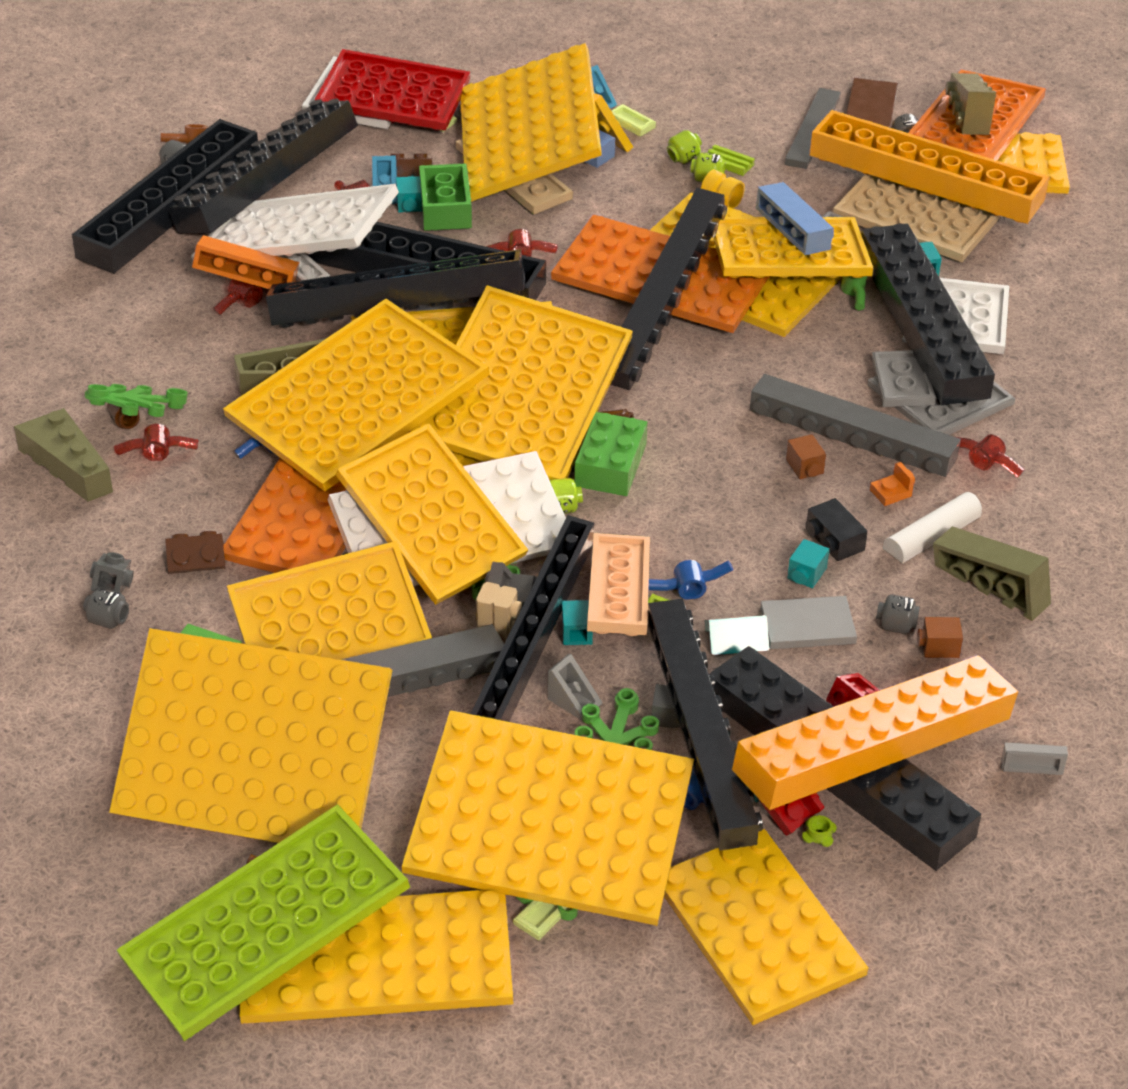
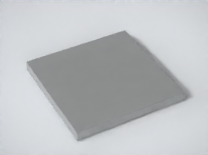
M877 377L868 379V386L880 395ZM994 382L991 399L941 406L936 397L935 405L899 406L895 408L914 424L950 435L1013 405L1015 398Z

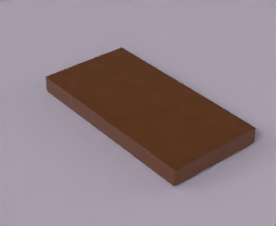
M854 78L847 115L890 128L898 83Z

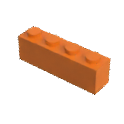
M203 235L196 245L192 268L270 289L273 284L296 281L300 262L272 256L258 250Z

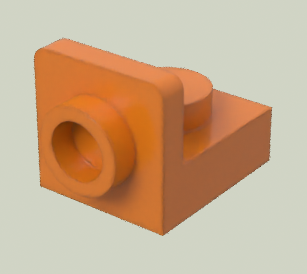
M901 462L895 463L893 475L870 483V491L884 506L912 497L915 477Z

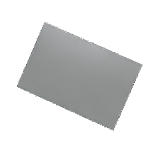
M912 350L872 352V363L883 407L935 405L936 396L925 372L923 373Z
M846 596L761 601L762 615H767L770 649L856 644L857 634Z

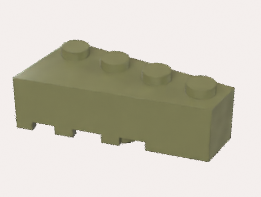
M951 73L950 81L946 82L945 93L949 95V105H952V114L956 115V125H959L962 134L990 135L996 91H992V87L988 86L987 82H983L984 79L979 74Z
M325 339L234 355L235 378L240 394H245Z
M64 408L14 426L18 450L24 455L26 453L30 455L32 460L39 466L43 465L55 478L59 477L65 481L67 487L87 502L113 492L109 467Z
M953 526L933 543L935 566L965 583L968 580L973 582L978 590L987 596L992 593L1003 599V605L1010 609L1016 607L1025 612V618L1033 621L1051 604L1048 557Z

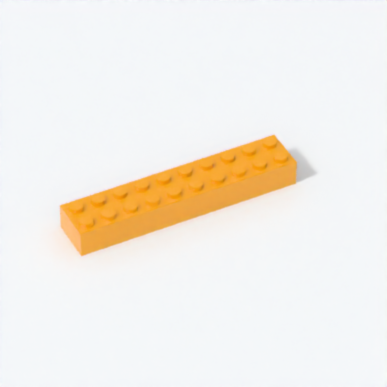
M831 110L812 131L810 156L822 161L838 164L844 168L860 171L863 174H870L885 181L899 183L907 188H914L930 195H937L952 202H959L971 208L1007 217L1019 223L1028 224L1045 201L1049 176Z
M978 655L738 741L732 771L769 810L1009 720L1018 691Z

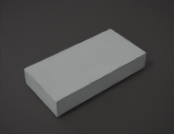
M1005 743L1001 758V770L1007 772L1062 775L1068 756L1067 746Z

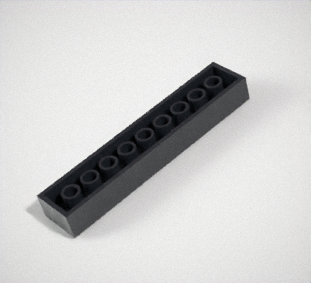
M322 99L312 101L309 104L310 107L295 113L293 119L282 122L280 128L268 132L266 138L254 142L249 150L238 153L236 159L224 163L221 166L222 169L207 175L205 181L191 186L188 193L177 196L174 199L175 202L167 207L177 233H212L356 128L358 124L350 101H339V99L325 102Z
M222 119L217 120L72 234L75 258L113 274L116 273L174 225L167 209L169 205L175 202L174 199L179 195L188 193L191 186L205 181L207 175L222 169L221 166L224 163L236 159L238 153L249 150L252 147L251 145L258 141L257 132Z
M376 222L372 230L362 240L361 245L355 249L343 248L331 252L324 250L307 255L316 263L355 272H363L505 251ZM522 255L525 285L524 290L520 291L518 295L537 300L546 285V260ZM479 297L469 298V299H473V300H477V301L480 300Z
M898 223L890 226H875L861 229V235L873 265L871 277L907 344L913 351V355L920 368L929 379L941 406L991 399L995 373L909 224Z
M521 249L273 284L266 295L271 326L279 325L280 328L293 326L294 322L304 321V324H314L322 318L336 321L343 319L344 315L354 314V317H359L384 299L389 300L399 308L404 307V310H414L422 304L436 307L443 305L444 301L454 300V303H464L472 297L481 298L487 285L518 295L520 291L524 290L525 273Z
M747 646L711 672L715 680L714 692L716 696L720 695L723 712L753 735L833 708L831 704L751 646ZM907 759L827 788L829 792L935 871L940 869L977 838L982 814Z

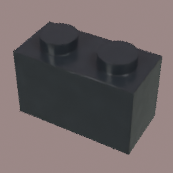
M836 498L808 508L807 521L805 523L808 534L814 537L822 546L830 548L829 553L837 562L865 551L867 529Z

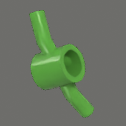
M842 276L841 290L847 295L855 296V309L863 310L865 308L867 276L862 278Z

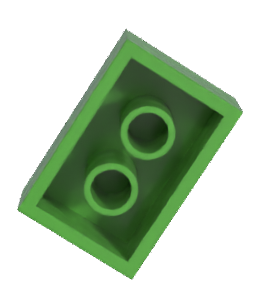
M467 164L419 166L424 230L472 228V204Z
M596 412L575 462L576 487L581 486V488L628 496L646 448L648 421Z

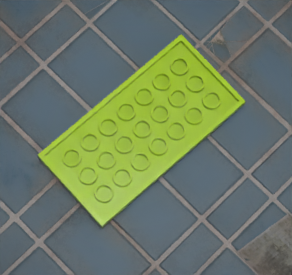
M337 804L118 948L117 952L183 1041H186L410 888V884L401 871Z

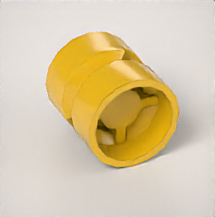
M711 170L705 176L701 189L724 194L725 205L734 209L743 198L745 185L740 180L733 177L726 178V174L717 170Z

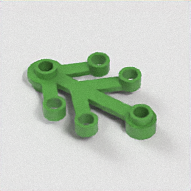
M91 384L84 394L89 403L99 406L110 403L122 407V413L128 416L138 415V408L142 406L148 408L149 415L162 417L164 416L165 405L154 402L168 403L167 406L170 408L182 409L183 405L187 403L188 392L179 388H169L166 391V395H152V387L146 385H138L136 388L126 391L127 387L121 384H111L110 387Z
M630 688L621 689L615 696V710L617 712L611 730L600 718V709L597 705L587 704L582 708V721L589 724L602 741L628 745L635 741L634 747H646L647 750H652V741L644 737L654 736L659 731V720L655 716L649 715L642 718L640 726L624 732L628 716L634 714L639 706V697ZM579 726L575 729L574 735H586L587 738L593 739V731L590 727Z

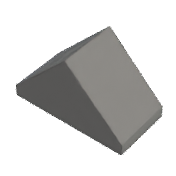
M572 654L566 655L548 671V700L578 719L582 720L583 706L595 704L599 707L603 703Z

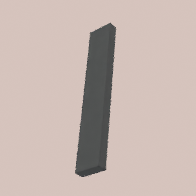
M819 88L788 151L785 165L803 169L808 168L813 156H810L812 131L831 110L835 111L840 100V91Z

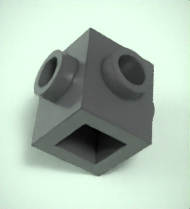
M103 553L97 562L94 561L91 566L90 578H93L91 591L105 588L122 593L126 587H130L134 576V571L130 570L132 560L124 558L119 553Z

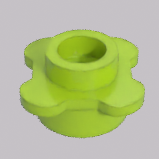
M822 815L813 816L806 821L807 830L802 834V839L806 843L814 842L824 847H829L833 844L832 834L837 829L834 822Z

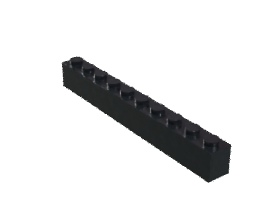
M696 188L621 326L633 331L632 339L610 385L631 390L634 382L640 380L643 365L650 361L652 348L660 342L664 326L667 327L670 323L671 312L679 306L683 290L688 289L692 273L698 270L702 254L705 255L707 253L711 237L716 236L720 220H724L726 217L727 206L725 205L724 194Z
M567 515L470 713L471 715L510 722L562 612V602L567 601L593 546L594 522Z
M683 598L648 603L647 625L689 757L694 759L693 769L719 850L757 845L758 832L763 830L762 817L760 812H755L753 792L732 771L737 743L735 740L731 741L729 720L722 716V700L720 695H715L713 674H708L707 656L705 652L700 651V635L698 630H693L692 611L686 610Z

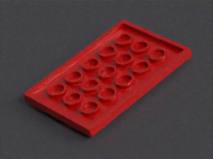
M342 49L315 100L322 99L323 102L332 99H339V101L349 100L355 115L446 131L461 100L463 88L470 81V71Z

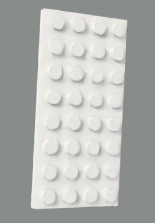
M395 184L258 200L210 233L208 237L258 250L272 256H292L296 253L312 254L316 251L324 250L331 252L343 248L351 250L361 245L362 240L372 230L377 220L382 217L383 212L392 203V200L399 191Z
M537 451L463 466L528 548L526 556L513 563L548 555L566 517ZM348 491L329 494L328 503L348 553L387 543ZM408 570L413 586L419 585Z

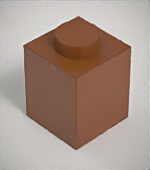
M813 434L788 440L786 460L800 480L824 474L826 453Z
M925 617L923 629H918L917 643L918 646H923L924 658H960L963 642L960 617Z

